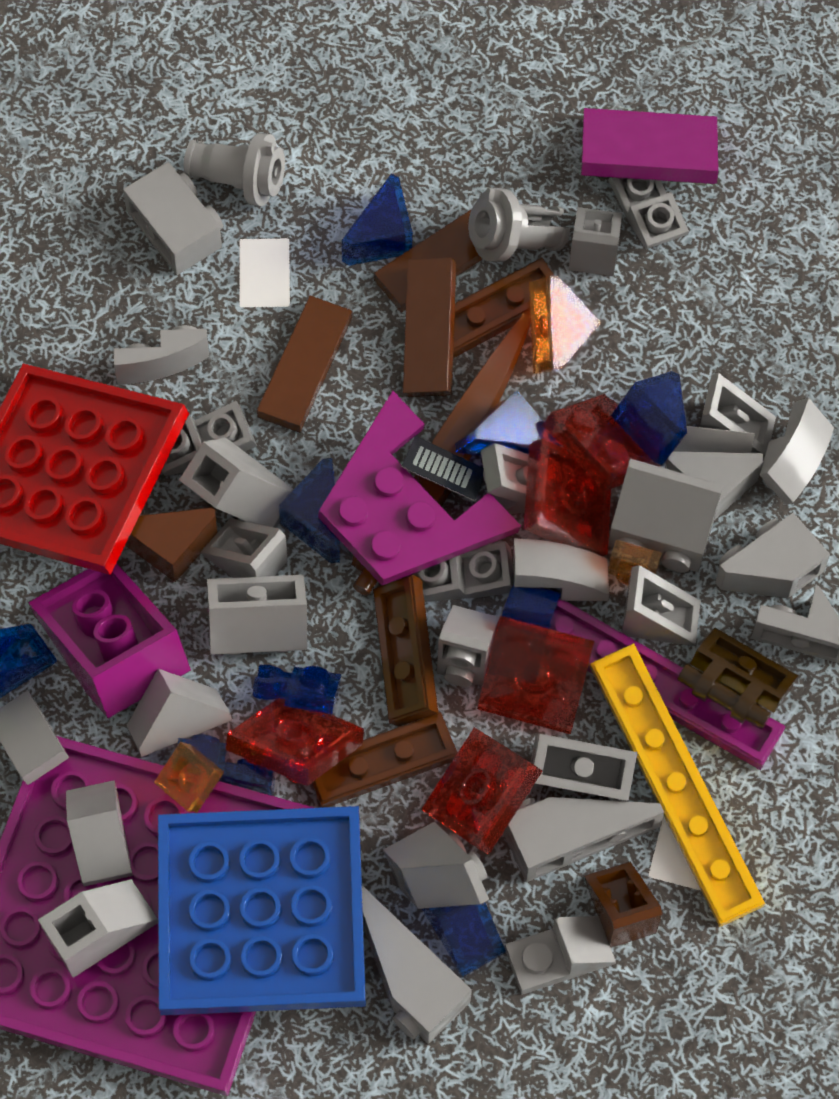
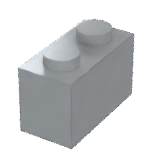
M169 161L123 189L126 211L176 275H179L222 248L220 230L223 228V223L220 216L211 205L204 207L196 197L198 193L189 176L184 172L179 175Z
M304 575L207 579L210 655L307 650V600Z
M536 733L527 781L629 801L637 752Z

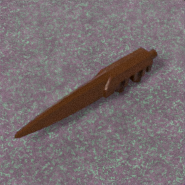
M528 310L524 312L484 364L435 436L432 444L468 461L471 459L500 402L522 350L532 322V314ZM416 474L414 476L415 480L442 507L452 490ZM353 555L351 565L361 571L353 584V588L360 594L369 596L378 581Z

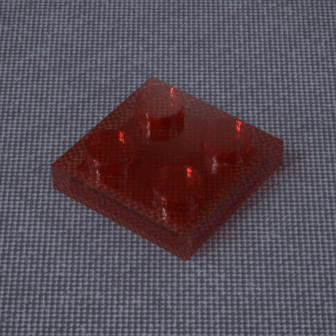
M605 394L553 411L542 425L604 491L623 485L630 458L659 467L666 460V457L655 447L654 441L646 433L640 431L626 417L622 407L617 402L609 399Z
M543 438L530 443L524 530L552 542L582 548L602 557L608 555L612 470Z
M500 616L477 709L571 735L595 641Z
M283 694L228 732L226 751L246 759L251 764L260 765L283 775L292 782L308 786L363 745L364 728Z
M474 727L421 810L489 855L543 770Z

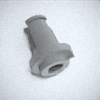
M257 133L249 145L241 144L239 147L217 143L204 144L202 141L197 143L196 140H190L184 157V173L190 179L193 176V179L197 180L204 178L210 182L233 185L234 188L243 190L244 198L249 205L264 206L270 197L276 196L280 191L285 173V155L283 149L277 147L275 137L272 134Z
M489 187L482 193L471 209L468 224L469 236L477 253L482 259L490 262L506 261L514 254L516 249L538 250L546 247L548 251H560L568 242L570 228L550 226L553 217L561 216L564 213V208L551 206L546 209L540 205L519 204L517 197L510 190Z

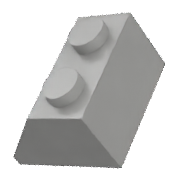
M630 458L612 522L608 546L616 548L620 555L630 559L647 557L661 561L662 565L671 571L685 573L692 570L699 573L723 485Z

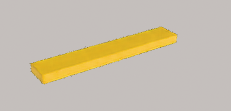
M633 643L590 663V669L631 751L637 752L636 761L657 803L661 804L664 810V817L719 927L764 907L765 902L635 644Z

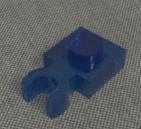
M259 665L258 676L254 679L252 696L263 700L281 698L285 699L284 706L333 714L340 690L342 674L330 673L318 666H308L305 668L294 666L292 673H289L275 666Z

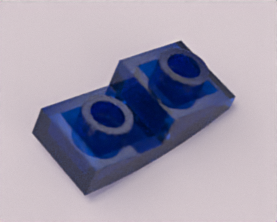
M197 734L193 735L191 739L178 738L177 749L180 762L195 774L274 796V768L266 767V764L262 761L248 758L237 760V764L229 763L228 744L220 743V740L214 736Z

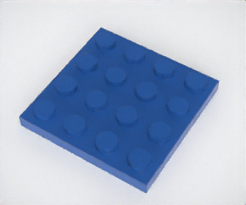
M359 806L158 815L159 1012L161 1016L366 1007Z

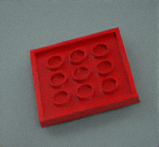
M23 363L0 407V544L111 575L189 416L185 405Z

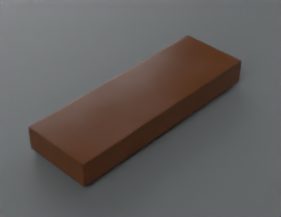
M471 210L374 272V281L401 313L406 310L408 260L453 258L456 261V276L482 260L469 236L468 224Z
M542 257L455 303L453 358L513 327L526 310L534 316L566 298L565 289Z
M453 258L408 260L403 393L407 397L452 395L456 261Z
M311 295L309 296L257 408L258 418L299 433L301 432L353 318L352 310Z
M409 575L373 589L389 723L395 726H402L438 713L422 579Z
M440 712L304 761V767L321 808L457 761L459 755Z

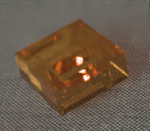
M616 539L610 557L608 574L616 576V579L625 585H629L631 570L634 566L640 565L657 575L662 552Z
M180 742L154 783L185 810L198 813L224 771L191 744Z

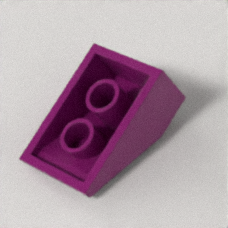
M117 563L111 575L87 569L28 602L30 609L85 692L107 718L141 700L158 669L178 676L191 671L177 629Z

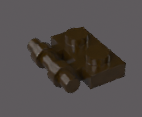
M714 628L696 650L690 663L692 666L686 664L677 681L693 689L692 695L705 702L707 699H710L731 711L730 717L741 724L748 721L762 730L772 714L766 709L773 713L791 691L798 675L719 629Z

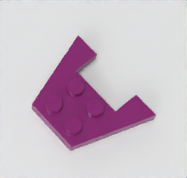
M394 391L391 392L318 513V518L381 585L388 584L516 534L521 528V525L489 493L484 495L456 520H453L415 478L402 467L393 454L419 434L424 428V423Z

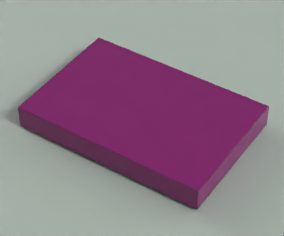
M584 108L581 175L717 184V117Z

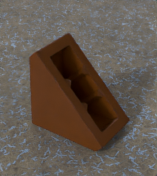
M215 508L139 516L125 546L176 582L201 554L203 548L217 534Z
M631 861L584 876L596 913L600 918L611 948L657 933L662 917L661 906Z

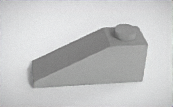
M548 797L536 802L534 798H529L509 808V814L504 815L502 831L525 881L529 882L659 828L662 823L664 810L660 803Z
M362 887L363 927L390 1005L396 1013L393 1020L408 1037L414 1040L419 1035L429 1044L471 1002L472 989L365 887Z

